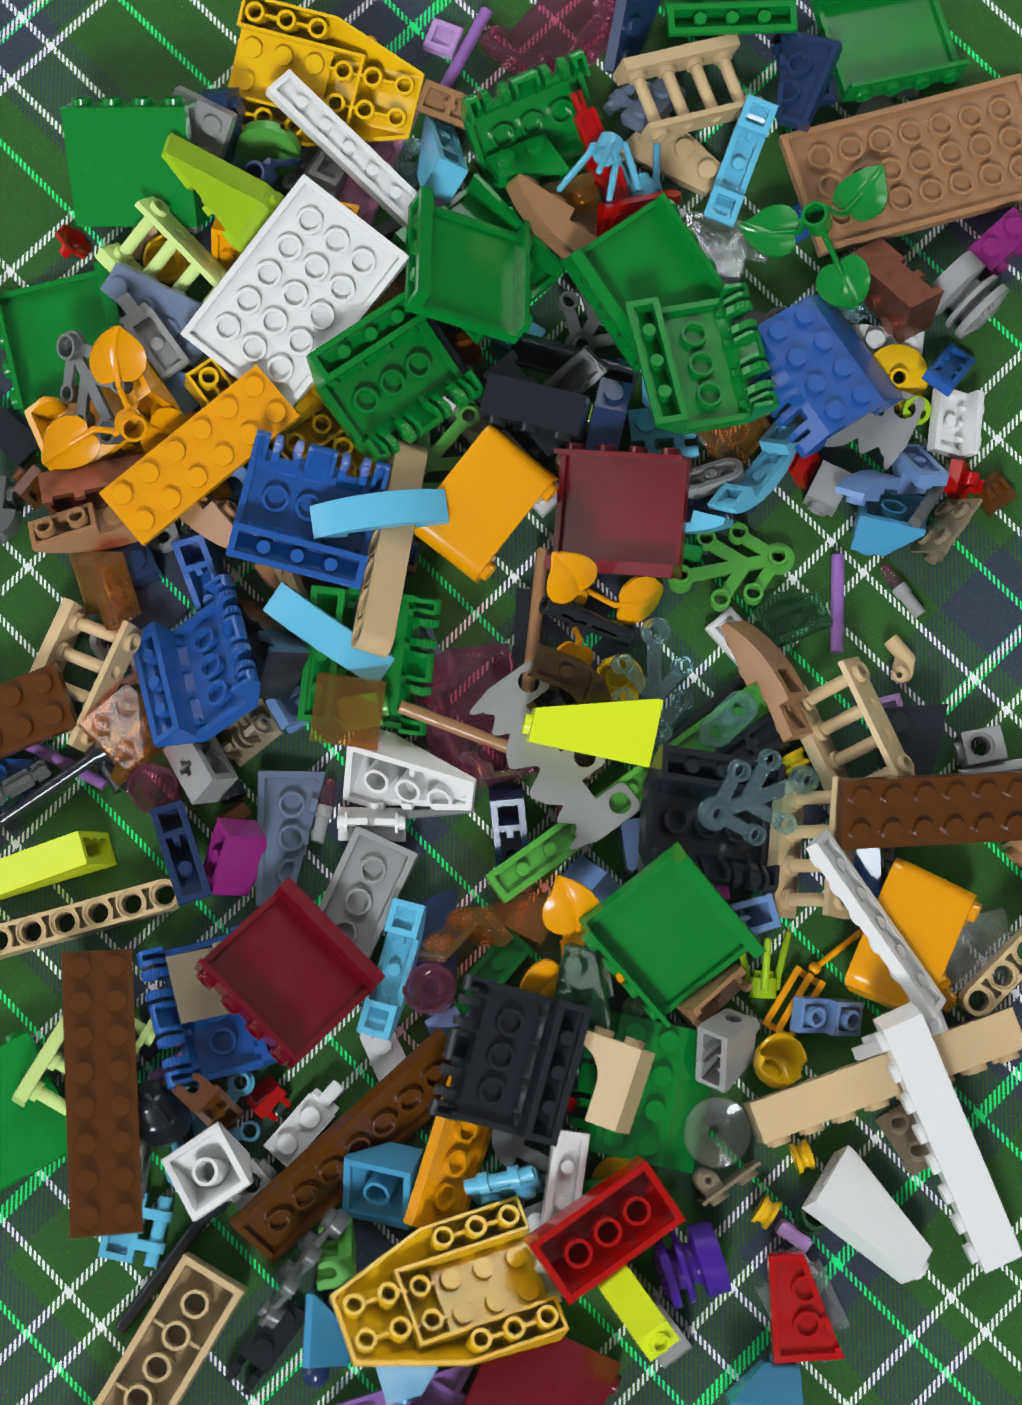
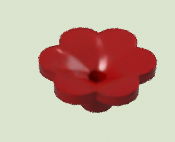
M64 224L55 233L56 238L62 243L59 253L64 258H69L72 254H75L77 257L85 259L92 252V246L86 241L85 235L79 230H73L70 226Z

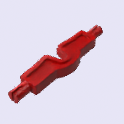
M581 89L569 94V97L577 113L572 119L583 144V156L590 143H597L601 133L606 131L600 121L596 108H588ZM592 156L584 165V168L590 179L600 186L604 199L608 202L606 196L612 166L604 167L602 173L597 174L596 168L598 164L594 161V156ZM619 166L612 201L631 197L621 166Z

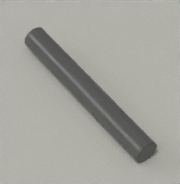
M951 462L947 463L944 467V469L947 472L949 471ZM933 486L929 489L909 520L912 527L920 528L943 494L944 486Z

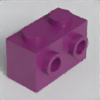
M1014 206L967 249V251L971 250L985 264V269L978 278L980 282L994 274L999 277L1011 265L1008 262L1015 255L1018 257L1022 256V214Z
M217 818L203 864L212 895L249 896L252 883H255L257 879V868L261 855L265 853L267 848V837L255 820Z

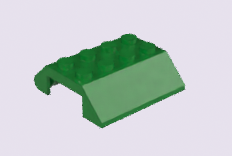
M664 0L665 24L669 37L797 33L796 0Z
M581 48L568 53L567 57L560 56L556 58L555 72L551 73L546 64H541L537 67V71L535 68L508 78V83L504 80L497 83L496 97L494 98L491 97L485 88L478 91V97L473 93L461 98V118L480 176L484 181L492 185L494 191L505 203L510 202L507 205H510L513 209L516 208L506 190V186L498 184L487 168L485 157L525 141L530 137L544 133L570 170L582 157L583 144L572 119L577 113L569 94L582 89L588 108L593 107L584 75L587 77L591 76L586 56ZM584 166L565 188L588 177L586 171L582 172V170H585ZM560 174L541 176L539 186L550 193L557 192L556 188L561 183Z
M746 283L723 285L719 298L660 307L658 297L625 302V309L656 428L687 435L748 424L779 408L777 394L773 391L775 387L772 380H762L751 386L749 385L750 381L762 376L770 368L768 362L765 361L767 357L760 331L757 330V320L747 319L735 325L733 324L734 321L753 310Z
M405 291L306 355L317 393L354 447L364 456L372 459V462L375 464L377 461H386L391 457V453L395 455L401 450L398 441L390 433L394 432L410 444L417 440L416 436L421 437L442 423L443 418L448 419L453 414L452 408L443 399L444 397L455 405L464 408L468 405L469 401L473 402L484 394L483 386L472 370L468 371L465 375L461 373L426 321L428 317L404 310Z
M312 585L310 602L353 630L361 588L358 590L346 586ZM402 594L395 638L389 654L395 657V660L377 686L352 673L305 642L310 655L302 671L297 720L332 724L334 721L341 722L337 698L340 695L381 687L382 696H388L391 715L386 716L387 721L384 725L377 727L398 729V733L425 736L427 732L426 723L397 713L401 700L412 703L413 694L417 696L431 695L432 687L419 684V682L432 683L435 653L424 651L423 648L436 649L437 641L432 638L420 637V626L429 629L439 628V619L426 617V615H440L442 600L415 594ZM417 705V706H420V707H423V708L429 710V708H427V707H425V706H423V705Z
M593 1009L591 1024L604 1026L606 1029L614 1031L613 1038L624 1042L625 1036L646 1043L644 1049L655 1053L629 1134L614 1132L578 1117L570 1118L569 1125L583 1128V1132L590 1134L588 1151L627 1160H633L639 1156L650 1165L693 1174L710 1090L709 1086L695 1081L697 1031L676 1025L667 1028L662 1022ZM584 1049L583 1057L595 1060L592 1053ZM581 1063L576 1091L591 1094V1098L586 1099L575 1096L574 1099L577 1100L576 1105L578 1107L589 1108L598 1078L597 1065Z

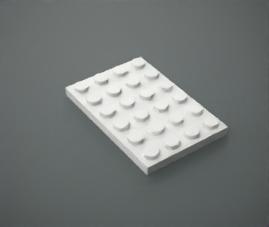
M303 174L180 334L237 379L257 364L290 405L295 408L314 384L306 355L366 317L404 268L409 256Z

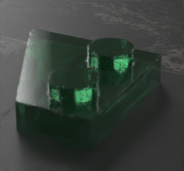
M755 590L747 592L750 598L759 597ZM777 591L776 594H763L762 601L758 605H749L761 631L778 648L830 628L833 625V620L819 593L803 592L797 595L791 592Z
M573 942L564 944L554 998L593 1008L589 1023L608 1030L616 1028V1016H611L607 999L608 996H611L608 981L604 977L605 966L601 960L602 953L597 950L592 952L590 948Z

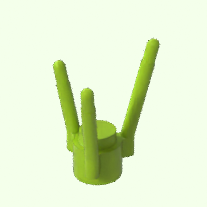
M787 930L784 934L775 973L770 971L771 938L769 937L764 940L766 951L763 953L762 970H753V977L750 975L746 953L739 957L740 964L746 971L743 980L753 984V988L749 991V998L776 999V991L781 990V977L792 934L790 930Z

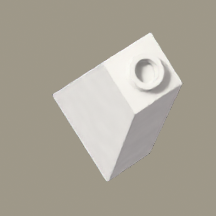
M848 1145L834 1152L803 1204L802 1209L900 1284L922 1278L929 1267L927 1260L932 1252V1248L853 1148Z

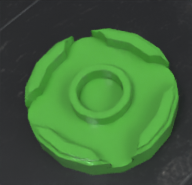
M257 120L248 123L244 130L241 131L237 147L238 153L247 164L251 160L264 162L266 158H301V143L292 131L288 129V132L281 129V124L274 121ZM298 165L275 167L274 170L277 176H283L293 172Z

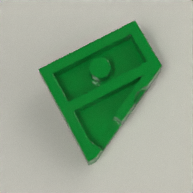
M544 133L530 137L525 141L485 157L487 168L500 186H506L519 173L530 176L539 183L541 182V176L559 174L562 181L570 171V168Z

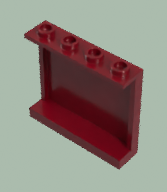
M566 443L565 449L554 448V453L560 455L552 552L564 551L585 555L595 562L597 573L681 579L692 458L681 455V449L661 448V454L649 453V448L629 446V452H617V446L597 445V450H585L586 445L579 443ZM545 555V569H551V555Z
M290 877L205 958L201 957L194 968L198 972L196 977L200 983L208 990L214 988L222 997L220 1001L225 1009L232 1015L238 1013L246 1021L245 1028L251 1036L258 1041L263 1039L272 1048L269 1051L271 1056L280 1065L285 1066L287 1064L291 1069L386 977Z
M563 1337L560 1341L479 1363L462 1405H605L608 1395L614 1396L620 1385L622 1375L618 1374L621 1363L567 1337Z

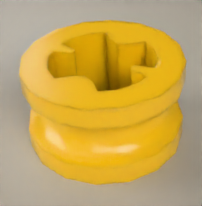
M804 747L794 750L777 761L778 763L785 764V776L794 773L811 762L809 758L804 756Z
M802 1139L799 1145L789 1144L790 1154L799 1174L804 1173L806 1167L811 1168V1170L816 1169L815 1160L806 1139Z
M765 1194L755 1208L750 1221L753 1223L759 1221L762 1224L761 1228L764 1230L768 1229L775 1219L781 1203L778 1201L775 1203L771 1202L770 1196Z

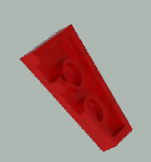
M803 1252L767 1253L771 1346L774 1364L845 1359Z

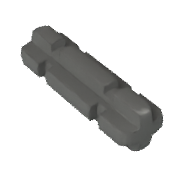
M39 759L30 764L31 768L29 770L23 768L1 781L3 785L0 786V805L7 802L5 798L10 796L12 799L35 786V781L39 780V782H42L49 778L51 772L46 763Z

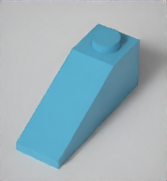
M426 115L423 123L417 170L420 188L425 186L434 189V200L442 199L450 203L469 170L455 127Z

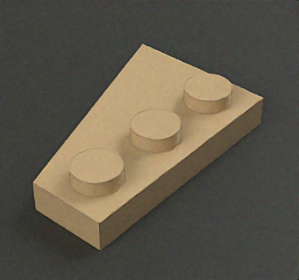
M635 132L626 140L633 159L641 164L642 168L653 172L654 143L649 141L640 144L638 140L640 133ZM688 132L670 136L669 139L661 142L660 174L671 178V182L707 198L710 195L721 163ZM622 149L620 156L626 160L624 150Z

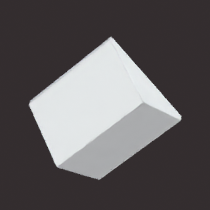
M216 1122L161 1160L193 1222L198 1221L253 1184L250 1153L220 1122Z

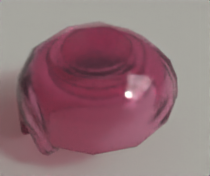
M147 763L138 766L129 775L126 793L132 799L136 808L150 814L149 809L179 801L181 784L174 771L167 766L157 763Z
M426 962L410 971L407 981L402 987V993L408 1006L419 1014L433 1016L443 1013L451 1006L457 993V982L453 973L442 964Z

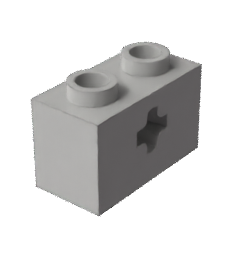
M215 736L206 742L167 746L163 749V753L192 805L218 802L238 779L235 770Z

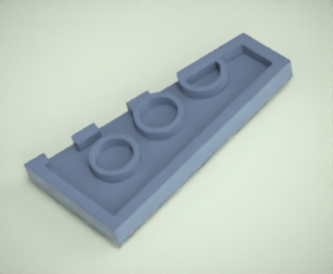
M124 262L116 263L100 289L116 303L119 297L128 292L138 306L145 302L149 308L152 307L188 357L192 367L196 368L208 360L209 356L180 334L204 302L200 303L186 296L187 293L177 288H170L160 283L159 279Z
M258 771L257 824L267 837V848L265 853L261 855L257 868L256 907H260L270 898L288 877L297 883L326 772Z

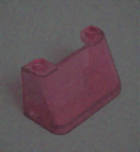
M539 0L511 32L505 26L496 24L486 31L479 39V42L488 56L514 76L532 68H535L537 71V67L541 64H546L551 73L555 72L556 58L560 56L567 57L568 53L579 48L583 50L590 68L607 49L616 0Z
M509 643L454 648L436 655L432 683L419 682V684L432 687L431 695H415L417 705H423L433 712L492 733L495 721L494 715H487L484 712L477 715L469 713L490 687L514 671L515 662ZM427 724L426 737L431 754L476 778V790L539 774L540 768L538 766L510 769L507 764L506 753ZM504 734L499 736L508 740L510 735Z

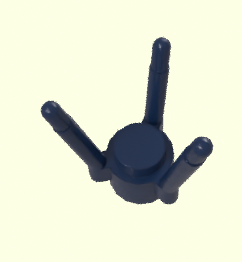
M266 158L264 162L251 160L245 165L243 171L273 186L277 179L275 167L302 164V159Z

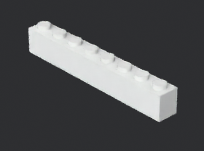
M909 1002L873 1019L878 1031L873 1034L874 1040L881 1053L887 1052L890 1063L886 1064V1068L895 1084L900 1083L904 1092L899 1095L900 1101L908 1115L912 1113L915 1118L916 1124L912 1125L913 1132L921 1145L926 1144L929 1154L924 1156L933 1175H939L942 1184L937 1185L938 1191L945 1204H951L954 1214L950 1215V1219L959 1235L964 1234L967 1243L963 1244L962 1247L971 1264L977 1263L986 1274L1022 1257L1018 1241L922 1012L912 1002Z

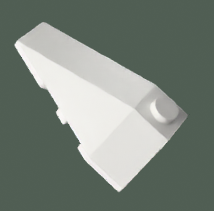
M371 727L358 730L347 744L342 799L372 809H384L386 806H401L402 809L413 810L415 806H430L433 810L471 811L474 806L477 779L395 733Z

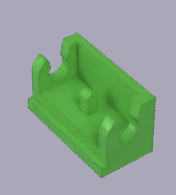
M352 1216L348 1225L336 1240L326 1239L320 1246L323 1252L317 1261L316 1283L318 1291L340 1288L357 1275L356 1240ZM319 1226L318 1232L321 1233L324 1228Z

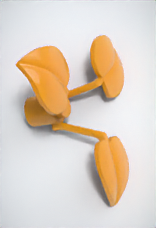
M115 325L102 333L94 343L89 356V368L95 380L100 384L115 382L116 389L123 403L124 409L120 410L115 416V427L91 426L88 428L85 420L77 415H63L54 419L47 427L43 440L41 462L45 467L72 469L91 462L100 451V442L93 435L95 432L112 434L114 437L121 434L129 442L140 441L146 455L189 420L178 409L159 407L153 411L150 423H148L136 410L132 409L121 381L132 382L138 379L145 370L147 357L141 343L122 326Z
M556 551L551 553V569L546 588L548 597L555 603L564 604L577 601L583 605L588 595L613 608H618L616 619L620 623L631 625L647 618L655 610L663 593L662 583L654 577L635 576L621 588L619 601H613L589 588L597 577V566L592 559L575 552ZM575 626L572 628L576 638L575 643L566 641L557 650L571 654L592 666L593 651L588 646H582L583 638L578 627Z
M556 876L552 890L542 909V920L548 930L561 934L563 937L559 942L561 945V963L558 966L552 959L538 961L524 975L519 987L520 989L567 1001L572 996L575 989V979L572 973L565 970L568 965V947L578 948L586 944L581 938V935L585 932L579 920L600 904L594 893L583 884L565 876ZM619 972L615 975L619 983L625 980Z

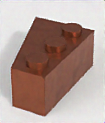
M881 237L848 254L858 255L867 263L871 274V285L864 304L869 310L874 311L880 319L885 332L892 335L898 344L931 327L944 292L938 285L931 288L923 281L925 274L919 269L912 272L904 265L906 258Z
M142 453L85 464L72 469H59L38 473L42 504L51 514L89 502L93 503L96 510L109 506L100 496L99 492L144 455Z

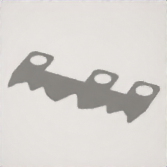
M898 390L903 399L915 397V395ZM920 397L912 400L916 410L913 416L907 419L900 418L895 414V405L885 410L883 416H875L873 413H869L828 438L824 446H843L858 439V447L861 454L875 448L880 449L882 456H884L883 466L887 470L899 457V453H902L906 448L924 409V400ZM799 414L791 423L802 424L805 419Z
M529 661L490 687L473 706L469 714L477 715L484 712L487 715H494L495 721L492 734L498 736L510 735L506 747L507 764L510 769L532 766L540 768L529 795L544 804L563 806L557 821L577 826L576 838L570 847V850H575L601 840L640 810V802L624 783L615 784L598 798L593 796L582 780L605 763V758L596 757L595 762L591 766L581 767L574 760L575 752L560 751L558 748L525 742L527 734L521 733L525 714H531L526 705L549 688V683L541 680L539 687L534 692H525L519 687L518 678L523 672L529 671L532 664ZM615 793H624L630 799V809L624 814H616L610 809L609 800Z

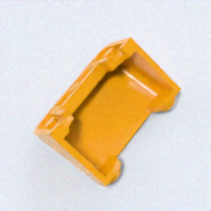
M147 360L144 372L138 379L133 381V389L126 396L132 409L136 410L146 422L150 423L153 411L159 407H173L179 411L181 409ZM100 386L115 417L120 410L124 409L120 396L115 394L112 389ZM44 396L24 411L41 453L47 427L54 419L60 416L75 415L77 403H64L59 398ZM91 400L89 411L94 414L95 426H97L101 418ZM97 432L93 433L98 439ZM123 440L120 444L105 445L100 442V451L88 464L137 455L144 451L140 441L129 442ZM48 468L49 471L59 470V469Z
M490 424L481 432L437 488L445 489L449 524L415 527L413 534L478 584L481 579L486 581L497 568V565L494 564L496 553L535 504H539L542 500L548 503L559 489L556 485L558 478L493 424Z
M896 858L877 901L936 986L939 987L963 927H966L969 921L976 922L982 904L978 903V895L913 863ZM863 932L845 977L846 987L851 993L892 1010L909 1003V997L901 985L892 979L889 968L880 955L872 950L869 939Z

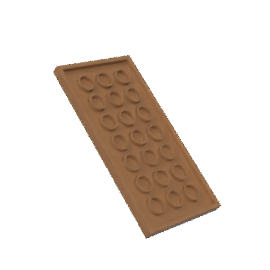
M1021 73L809 128L808 132L798 130L780 135L778 142L801 209L803 210L810 202L819 201L825 205H830L833 209L839 210L833 203V194L839 183L861 169L874 165H883L888 188V202L884 211L879 216L869 221L860 222L853 219L851 214L846 218L830 215L833 225L827 234L835 252L838 253L867 245L880 237L883 240L1022 204ZM811 235L818 258L830 255L822 236L816 237Z

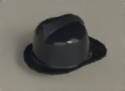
M156 1080L139 1082L137 1084L139 1138L147 1144L157 1147L173 1145L181 1140L190 1130L192 1124L191 1110L163 1083Z

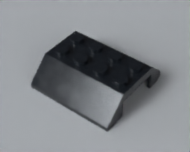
M667 744L660 745L642 788L638 853L644 868L678 842L713 885L724 887L728 885V887L737 888L741 885V881H743L747 890L775 893L779 885L780 865L767 866L770 801L784 798L785 764Z
M465 973L461 988L470 990L471 994L468 996L460 993L458 1001L464 1005L471 1006L469 1016L454 1015L452 1023L462 1025L461 1030L450 1028L442 1058L452 1060L451 1065L441 1063L439 1071L443 1072V1074L452 1076L450 1086L442 1084L434 1086L433 1093L443 1097L442 1100L431 1098L427 1113L454 1121L460 1120L507 1132L527 1140L557 1147L593 1008Z

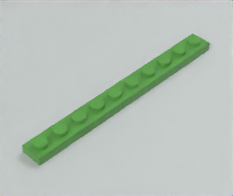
M747 686L667 745L715 752L770 712L767 704L762 699L759 686ZM655 752L651 757L650 767L657 752ZM636 766L597 794L595 798H598L615 784L624 783L629 787L641 805L643 782L650 767ZM618 792L610 797L609 806L614 813L624 814L630 809L631 802L626 794ZM558 822L484 876L503 904L510 901L581 849L570 850L571 843L576 838L577 826L575 824Z

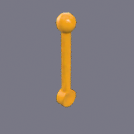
M858 929L819 961L811 962L808 965L809 973L812 975L819 974L822 966L863 935L862 929Z

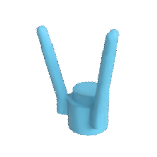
M613 132L601 133L597 143H590L585 154L557 186V192H561L587 161L594 156V161L598 164L596 168L597 174H601L604 167L612 166L606 200L611 202L615 191L619 166L623 160L620 156L624 146L622 138Z
M624 141L623 150L631 175L630 179L622 162L620 166L623 169L631 197L662 190L660 182V143L653 145V178H649L648 173H637L627 141Z

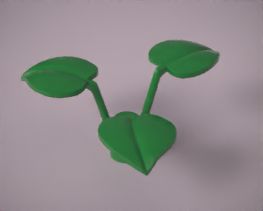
M883 165L870 166L851 174L839 183L833 194V203L839 210L833 209L830 205H825L822 202L813 201L803 208L802 218L799 219L796 211L790 206L784 204L772 205L761 210L752 218L741 222V231L748 243L756 251L772 258H779L790 254L796 247L795 236L801 235L805 227L811 235L816 237L822 236L834 264L826 265L819 271L816 279L817 292L826 303L832 306L849 310L856 309L864 302L869 293L871 285L870 270L867 263L855 254L848 255L841 261L839 260L827 234L833 225L830 215L846 218L851 214L853 219L860 222L869 221L879 216L884 211L888 202L885 169Z

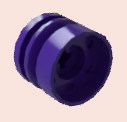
M709 1219L686 1226L687 1243L681 1244L678 1236L672 1230L668 1233L671 1248H665L662 1238L653 1244L652 1259L662 1291L671 1301L674 1309L683 1307L679 1292L685 1289L690 1303H696L695 1285L698 1284L702 1285L709 1298L732 1291L724 1258Z

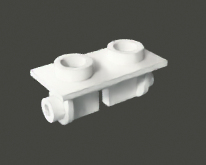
M339 807V815L337 816L338 841H349L357 825L389 841L406 842L407 809Z

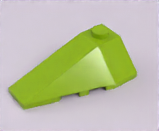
M173 133L167 136L161 154L162 158L186 189L195 190L204 204L202 207L203 211L208 217L212 214L215 215L225 228V231L221 234L230 245L242 254L285 197L280 192H276L268 183Z

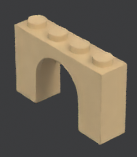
M595 1025L593 1031L587 1030L584 1046L592 1053L598 1071L596 1087L585 1121L614 1132L629 1134L655 1053L645 1050L646 1043L625 1036L624 1042L613 1038L614 1031Z

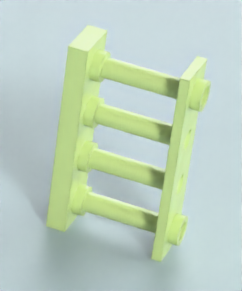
M155 196L137 201L134 206L144 217L122 245L116 242L102 247L95 258L110 273L116 263L124 262L156 277L175 251L178 250L191 264L171 288H177L185 292L201 273L214 287L202 301L205 302L229 270H226L169 212V207L165 202ZM155 226L167 241L144 269L133 258L132 253L152 227Z
M63 1015L15 1091L11 1101L24 1107L28 1099L33 1102L37 1099L66 1116L65 1099L45 1088V1083L40 1081L46 1069L52 1072L56 1069L65 1074L64 1057H62L64 1053L59 1051L64 1042ZM151 1017L147 1024L135 1018V1034L139 1036L136 1041V1055L143 1043L150 1046L155 1038Z

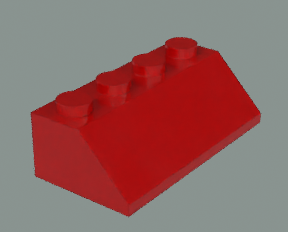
M637 1156L528 1234L523 1240L570 1305L686 1219L648 1162Z

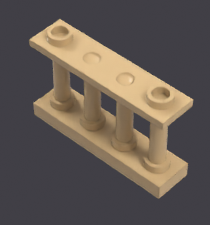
M723 35L621 60L613 73L616 84L619 86L630 83V85L635 87L648 120V124L638 137L640 144L649 141L657 144L666 141L670 136L738 120L746 100L731 63L733 54L741 44L738 35ZM714 63L716 66H719L733 103L717 105L703 69L704 65ZM683 70L691 72L705 107L704 110L689 112L675 77V72ZM657 76L659 79H663L677 116L661 120L647 85V79Z
M64 597L29 672L51 663L59 664L62 672L66 663L70 662L99 673L90 692L66 683L70 698L84 704L76 722L77 726L67 732L70 735L67 744L87 754L90 751V747L94 745V740L99 736V729L134 653L140 647L144 631L126 620L122 621L119 630L87 619L90 613L89 610L75 601ZM83 631L112 642L105 661L73 649L80 632Z
M859 656L838 662L843 674L816 689L808 691L806 685H804L809 697L802 700L800 704L813 733L800 740L824 791L832 790L833 777L850 778L845 769V764L876 748H879L887 766L866 777L915 775L913 761L905 754L869 679V670L860 661ZM849 686L857 705L825 722L822 721L816 708V703ZM864 717L872 736L838 752L830 738L831 733Z
M833 777L832 790L806 791V784L785 779L784 798L772 801L767 866L780 865L779 885L776 892L772 893L780 918L796 919L797 906L823 907L822 915L850 919L848 909L841 899L833 894L826 878L824 893H798L799 872H821L819 868L813 865L810 859H800L802 839L815 838L817 834L828 829L836 840L838 784L841 777ZM831 804L829 824L803 825L805 805ZM855 849L843 850L854 866Z

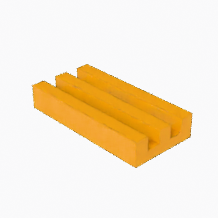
M795 965L761 1024L774 1033L782 1032L791 1034L794 1037L797 1032L783 1030L792 1014L794 996L777 1025L771 1022L798 976L803 978V981L794 996H803L811 983L815 987L809 997H818L826 983L817 979L811 973L804 971L798 965Z

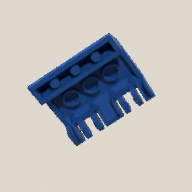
M820 295L807 296L758 325L757 330L760 331L767 357L765 361L768 362L770 370L754 379L750 386L762 380L769 379L773 381L775 387L773 391L777 394L779 408L770 414L772 417L779 416L776 420L779 427L790 424L799 414L805 419L788 436L791 444L801 440L794 448L802 459H806L821 450L828 438L869 413L873 412L877 416L902 401L903 397L839 308L826 303Z
M257 429L226 556L360 590L373 530L348 533V537L314 541L310 506L350 496L384 492L391 464L377 461L371 477L368 474L372 459L364 457L360 465L359 477L348 476L346 473L350 468L351 453H343L340 466L337 468L335 465L339 450L310 443L307 457L303 459L301 457L305 441L298 440L293 449V459H284L279 457L285 443L284 436L277 434L273 450H269L268 446L272 432Z
M220 574L204 584V589L214 594V601L172 631L155 621L141 629L144 631L141 637V644L133 657L153 745L158 748L206 742L258 707L261 685L255 662L251 660L252 650L249 645L241 609L237 606L238 598L233 579L229 574Z
M238 926L231 927V928H230L231 933H232ZM229 934L164 951L162 946L136 954L139 969H149L140 974L142 981L164 980L166 989H155L145 995L148 1003L159 1002L148 1007L155 1036L172 1035L157 1040V1046L159 1049L181 1047L182 1056H172L161 1062L163 1070L180 1068L165 1074L168 1089H174L178 1084L183 1087L199 1086L200 1084L192 1077L193 1073H198L209 1082L261 1069L277 1062L269 1052L272 1048L263 1039L258 1041L251 1036L245 1028L246 1021L238 1013L236 1015L226 1014L185 1024L180 1022L165 957L211 948L213 943L223 941Z

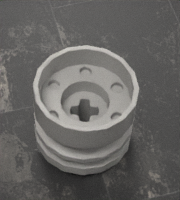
M971 250L955 260L930 286L933 288L938 285L944 291L935 316L950 308L952 313L947 318L945 326L951 328L962 320V323L954 333L959 339H963L972 331L982 327L997 312L1003 299L1010 291L1005 284H1001L992 292L990 291L998 281V277L995 274L982 282L978 280L985 269V264Z

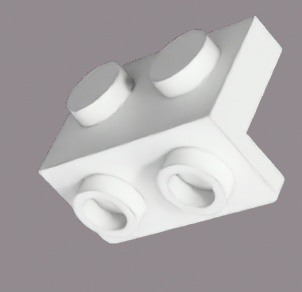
M933 388L927 451L956 460L979 453L982 440V416L985 410V392L976 390L967 394L954 390L947 397L936 388Z

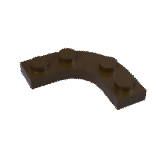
M539 643L527 674L528 676L562 688L572 695L577 704L614 702L605 681L589 664L571 654ZM574 753V760L581 767H589L595 762V756ZM602 766L594 771V773L599 774Z

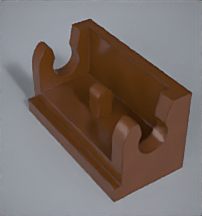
M198 1073L192 1074L193 1079L200 1084L197 1092L189 1093L185 1087L179 1084L171 1091L208 1127L216 1122H220L229 1130L245 1113L217 1084L213 1086Z

